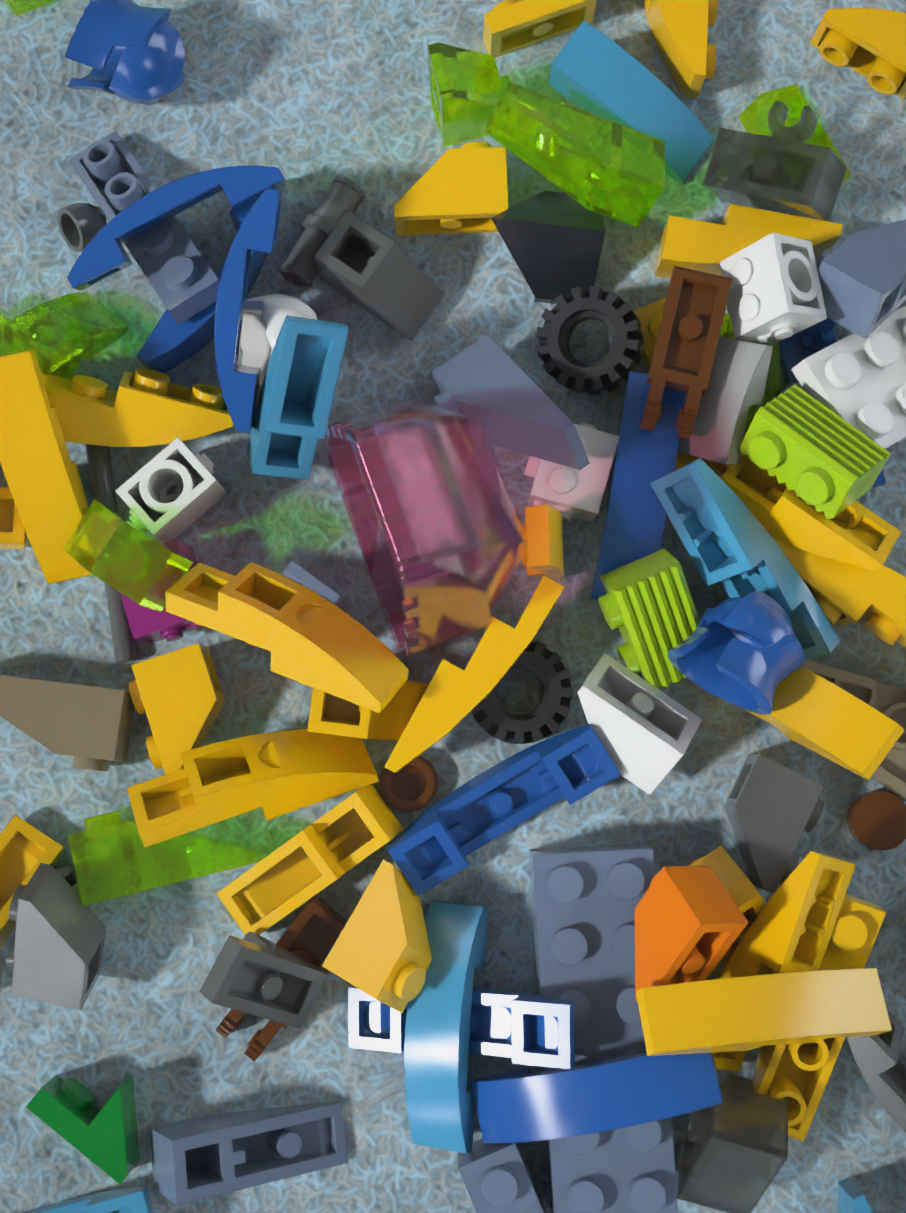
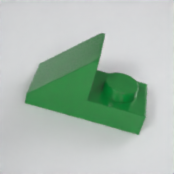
M131 1074L118 1087L101 1110L92 1104L95 1101V1097L85 1085L73 1078H66L64 1081L56 1075L40 1088L26 1108L112 1179L121 1184L140 1160L133 1075Z

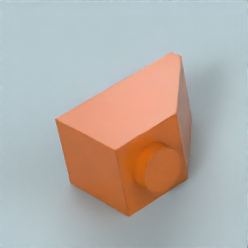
M663 866L661 871L652 878L650 887L634 909L635 1000L637 1001L636 991L641 988L706 980L748 924V921L710 866Z

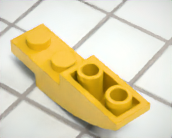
M643 0L649 27L668 71L686 98L697 99L704 79H712L715 71L716 44H707L708 27H714L716 22L718 0Z
M857 7L828 9L809 44L817 48L821 57L828 63L838 67L848 66L865 76L868 84L877 92L886 95L895 94L904 99L906 96V13L887 9Z
M39 364L50 407L56 406L64 439L68 442L109 447H145L170 444L177 437L181 441L205 437L233 426V421L229 415L221 388L196 383L193 385V388L170 383V377L164 373L140 368L136 369L135 373L124 371L117 392L107 389V383L100 379L76 375L71 380L51 375L46 366Z
M774 539L813 594L831 626H834L837 622L843 627L857 622L864 615L868 618L865 626L873 635L891 645L897 641L906 648L905 576L885 566H882L877 572L817 556Z
M250 562L236 576L198 563L165 592L166 612L242 640L250 645L271 652L270 671L347 700L358 706L381 713L408 680L409 669L362 624L309 588L256 563Z
M308 729L243 736L182 752L180 756L184 766L183 769L127 787L140 838L144 847H148L262 807L267 821L378 782V776L362 738L307 732Z
M845 894L819 971L865 968L886 915L881 906ZM845 1037L827 1038L814 1043L762 1046L745 1113L746 1120L804 1142Z

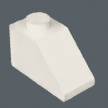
M605 652L577 692L588 724H591L620 774L649 795L684 755L702 721L700 717Z

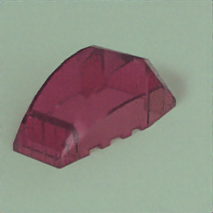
M403 399L326 425L324 450L400 660L403 661L489 627L528 542L485 425L474 417L416 399Z

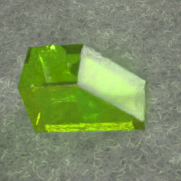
M440 42L427 45L429 98L443 148L506 132L508 111L515 110L516 107L515 97L509 76H499L494 56Z
M95 499L63 548L92 575L137 604L160 612L166 606L165 592L180 580L193 564V561Z

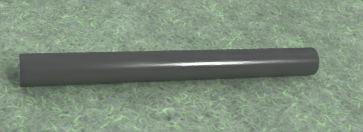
M85 444L115 662L138 661L136 639L133 638L110 562L124 557L109 446Z

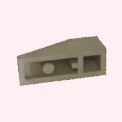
M0 675V717L53 753L74 756L72 767L108 771L109 761H127L134 713V704L129 691Z

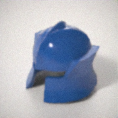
M91 0L71 37L65 58L93 67V69L85 77L80 79L71 78L68 87L116 94V96L128 102L146 105L153 104L178 89L185 80L182 70L185 61V49L181 35L168 21L171 9L143 7L132 0Z
M752 592L743 597L728 598L715 608H707L694 633L681 644L668 650V658L672 665L696 685L730 704L762 715L771 714L773 710L776 686L802 667L805 660L803 648L798 639H796L792 622L787 613L773 598L761 592Z

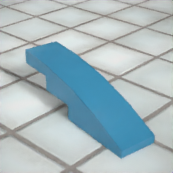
M701 458L671 471L650 483L706 586L721 581L730 598L743 597L752 592H761L773 598L790 618L796 639H798L803 648L805 660L831 653L841 643L813 594L777 542L744 502Z

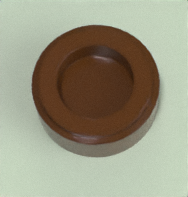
M418 756L397 773L384 767L380 776V790L384 799L390 806L403 812H415L426 807L433 800L438 788L437 773L432 764L422 756Z
M870 791L863 793L852 802L847 815L849 831L858 843L867 848L876 850L893 849L906 839V805L899 797L888 792Z

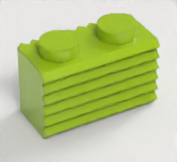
M795 384L791 389H787L784 394L781 393L777 398L774 397L770 403L767 402L764 407L761 406L739 447L741 455H748L750 462H754L760 469H767L769 476L777 477L778 483H786L788 490H795L797 498L801 497L807 505H814L816 512L823 511L826 519L835 518L869 491L891 455L886 449Z
M663 548L601 575L600 579L606 594L598 597V602L609 627L612 630L618 628L625 643L616 647L621 664L657 689L669 687L671 683L680 682L682 678H687L672 665L668 658V650L687 639L694 633L700 623L680 562Z

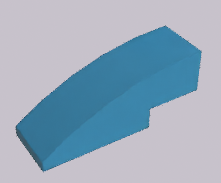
M585 20L581 22L551 63L548 82L550 87L592 114V124L682 185L715 139L687 106L653 73L617 43Z
M286 315L265 373L246 453L252 474L309 480L317 440L324 439L349 330L347 324Z

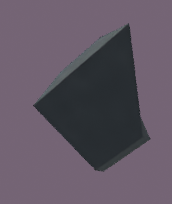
M543 191L491 217L534 294V302L556 304L553 300L560 294L564 297L571 295L570 289L581 287L583 290H590V286H595L605 236L600 197Z

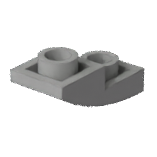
M719 336L708 389L704 397L701 396L690 439L679 438L677 452L725 465L738 464L740 457L739 447L744 437L749 406L762 405L773 346Z

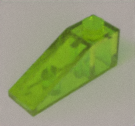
M508 82L487 124L486 133L586 209L639 228L665 189V141Z
M119 811L84 819L86 831L67 835L83 906L258 863L265 858L264 848L261 846L196 831L144 847L135 819L121 822Z

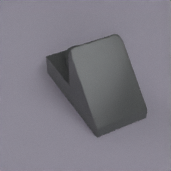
M248 932L244 939L229 935L199 992L213 1004L301 1029L329 974L259 934Z

